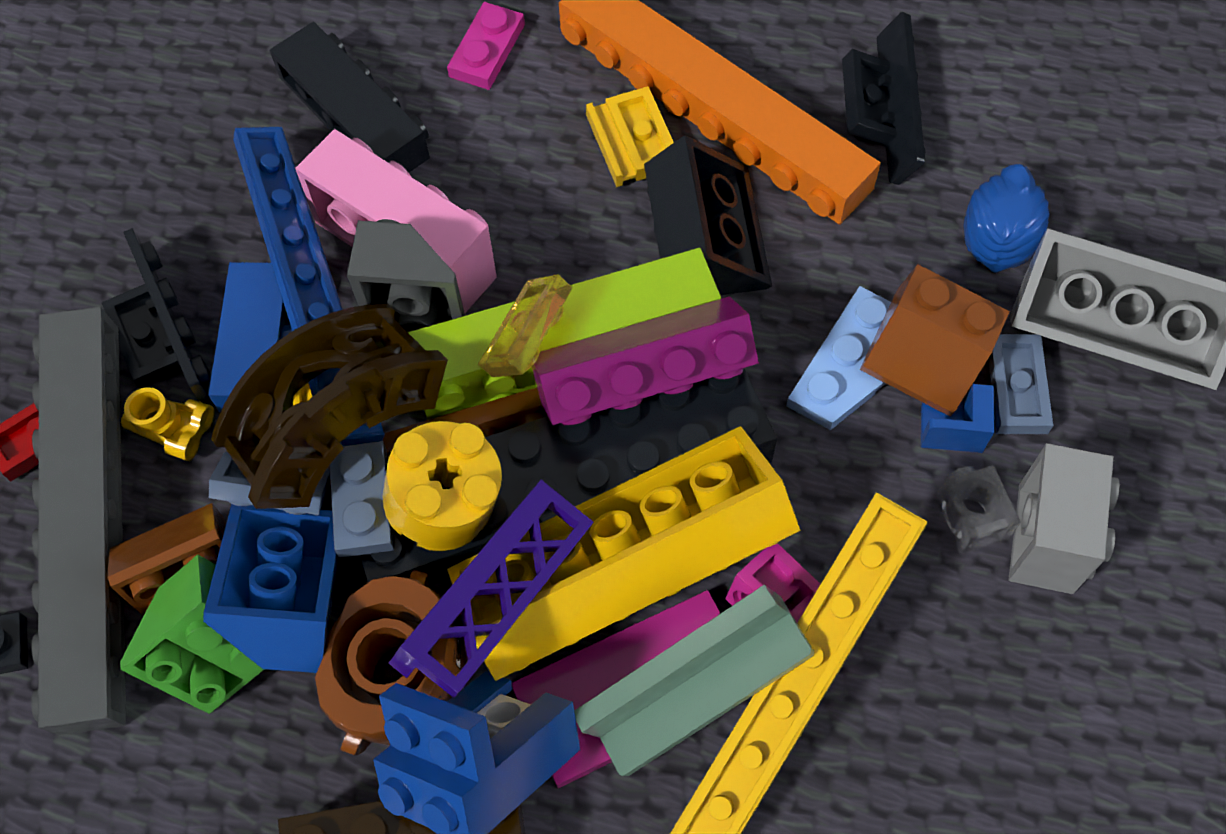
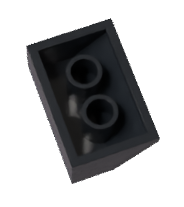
M686 135L644 164L648 185L647 193L651 203L654 233L657 238L660 259L701 248L720 295L766 290L772 287L747 166Z

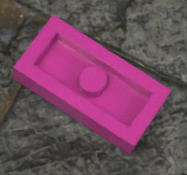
M483 2L447 66L449 77L490 90L525 26L524 14Z

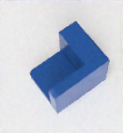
M972 384L964 402L959 404L951 416L922 402L921 448L983 453L994 434V386Z

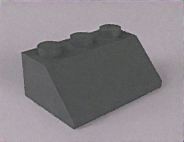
M381 219L377 222L358 220L347 271V277L358 306L389 304L395 310L394 319L407 332L465 316L455 273L411 224H402L390 219Z

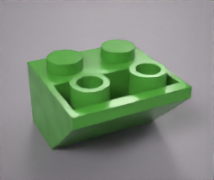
M197 554L157 589L120 661V670L210 714L264 669L203 622V612L216 564Z

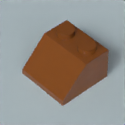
M917 264L897 289L859 370L951 416L990 357L1010 311Z

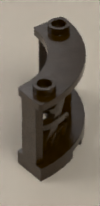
M370 304L335 311L295 329L264 352L233 388L217 419L211 439L217 447H225L250 483L251 488L248 498L256 509L309 507L315 489L326 469L345 448L341 441L364 423L370 429L380 422L400 414L417 410L435 409L448 359L439 350H425L394 319L395 310L389 304ZM330 368H341L334 377L333 382L320 390L310 400L290 407L293 396L310 380Z

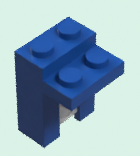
M487 671L463 688L455 698L452 697L447 702L395 683L379 695L385 720L384 731L390 746L373 759L379 783L378 795L384 808L394 815L404 816L426 826L436 834H488L580 751L573 702L547 692L532 704L508 697L506 694L513 690L511 680L503 677L495 681L491 673Z

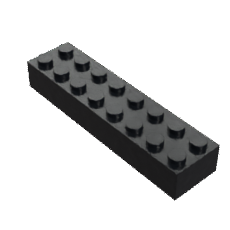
M744 368L741 374L732 378L716 379L712 377L695 382L692 388L682 393L665 394L662 392L645 397L640 404L632 408L622 410L608 408L592 413L591 417L582 423L574 425L558 423L552 425L549 417L545 416L485 437V439L491 444L499 458L502 481L491 516L479 534L470 543L462 547L446 551H433L417 546V542L409 539L404 534L400 535L393 529V551L360 555L367 581L370 582L372 579L389 576L410 578L413 569L428 574L429 586L450 579L447 569L479 554L541 479L573 506H577L739 426L744 429L767 461L772 463L777 437ZM441 484V485H442V489H450V488L444 487L443 484ZM547 508L539 518V523L557 515Z

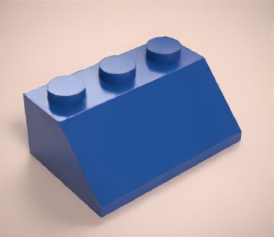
M231 504L203 612V622L262 669L317 673L325 653L339 558L334 550L332 511L321 510L319 515L307 513L294 515L281 509H256L254 505L236 506Z

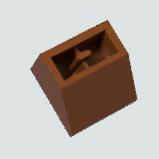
M210 503L111 547L107 574L111 588L144 616L157 589L197 554L216 564L227 521L215 505Z

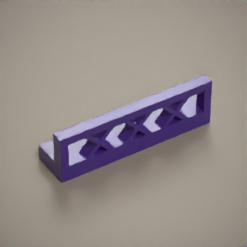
M541 479L404 641L388 664L405 678H408L417 668L451 697L455 698L594 522ZM547 508L573 528L565 540L542 541L539 518ZM529 531L530 541L520 542ZM544 552H555L546 563ZM532 553L536 577L532 581L509 582L505 560L509 554ZM496 571L497 583H486ZM510 593H522L512 605ZM499 594L502 612L500 622L497 624L474 625L471 600L476 595ZM461 614L462 626L450 627ZM488 635L477 649L475 636ZM464 637L467 663L456 676L428 654L439 639Z

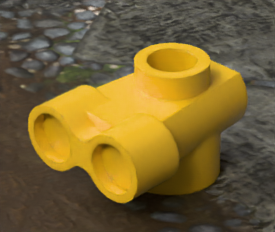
M145 387L134 391L127 398L124 404L121 424L123 428L163 445L166 454L190 461L198 451L202 434L209 429L213 422L214 407L192 399H188L185 404L166 400L159 390Z

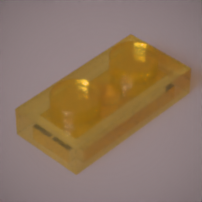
M559 274L527 280L478 365L492 377L524 374L538 359L540 353L538 348L548 330L562 317L564 312L563 304L573 287Z

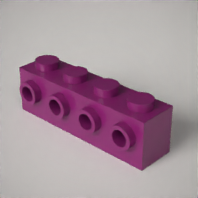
M730 296L529 355L540 400L552 425L558 423L564 425L582 423L588 420L592 413L608 408L618 410L632 408L640 404L645 397L662 392L665 394L682 393L692 388L695 382L712 377L716 379L732 378L741 374L743 368L759 364L749 313Z

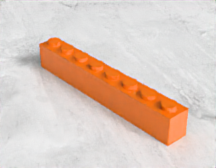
M559 1L561 32L571 44L583 46L593 53L604 67L614 68L626 76L636 89L649 86L652 95L662 101L669 112L676 116L682 115L698 126L706 138L713 141L718 140L734 151V154L742 163L749 166L754 165L766 173L778 188L784 191L790 190L802 198L817 215L821 217L828 216L840 225L874 190L881 162L641 1Z

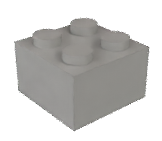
M1045 444L1019 484L1008 581L1074 594L1087 579L1094 577L1096 569L1103 561L1108 562L1110 560L1115 545V530L1108 528L1109 510H1113L1116 505L1120 487L1119 479L1112 477L1114 456Z

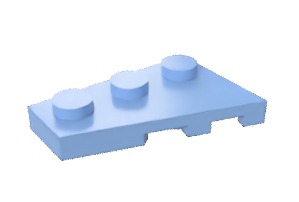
M859 286L788 397L786 407L832 430L872 398L876 391L886 384L859 369L891 304L890 301Z

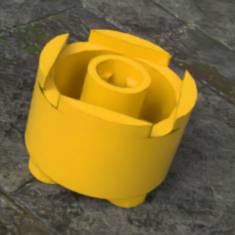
M430 422L403 433L397 438L387 463L383 489V508L388 522L400 535L404 534L409 539L417 542V546L427 550L446 551L470 543L488 522L497 500L502 481L499 458L491 444L485 439L482 430L471 423ZM441 484H443L444 487L450 488V489H442V485H441Z

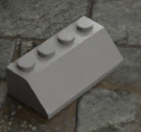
M1046 229L1025 273L1009 317L1012 327L1217 390L1226 368V281L1053 229Z

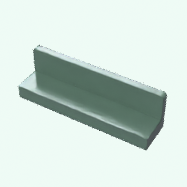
M764 584L574 710L575 719L582 733L600 737L618 774L628 777L813 657L814 650L781 596Z

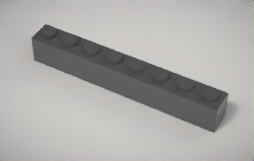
M102 307L40 314L39 334L34 335L32 343L35 359L39 363V381H35L32 388L34 404L39 411V429H35L32 435L33 450L39 459V478H35L33 481L32 496L36 507L39 509L38 529H35L32 534V548L38 560V580L32 586V601L35 610L38 612V634L33 636L31 648L33 660L38 666V688L33 691L31 707L33 716L38 722V728L57 735L126 726V674L120 670V661L125 653L124 598L111 588L107 578L110 548L123 543L118 326Z

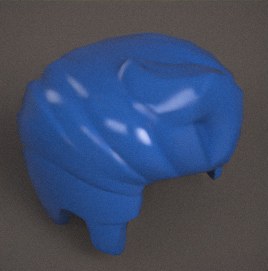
M1022 164L1010 165L1003 168L1000 175L996 174L990 177L989 182L982 183L978 189L974 190L967 207L964 219L965 244L976 260L993 273L1020 266L1028 261L1036 252L1049 223V202L1045 199V191L1041 186H1036L1035 179L1026 166Z

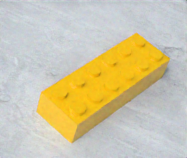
M739 426L575 506L594 523L484 662L494 680L497 681L801 531L782 479L744 429ZM554 516L540 523L542 541L565 540L573 528L560 517ZM529 531L520 542L530 541ZM544 552L546 563L555 552ZM532 553L509 554L505 559L509 582L532 581L536 577ZM477 555L447 569L452 584ZM496 571L486 583H497ZM510 593L512 605L522 593ZM499 594L476 595L471 600L474 625L497 624L500 622L502 612ZM488 635L475 636L477 649Z

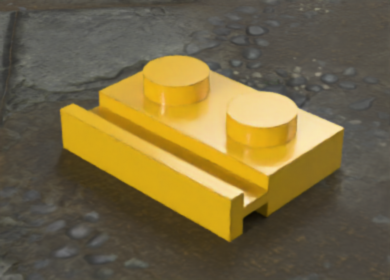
M649 86L606 98L605 103L593 106V103L586 104L587 119L616 187L623 186V181L635 178L636 181L646 179L644 164L674 143Z

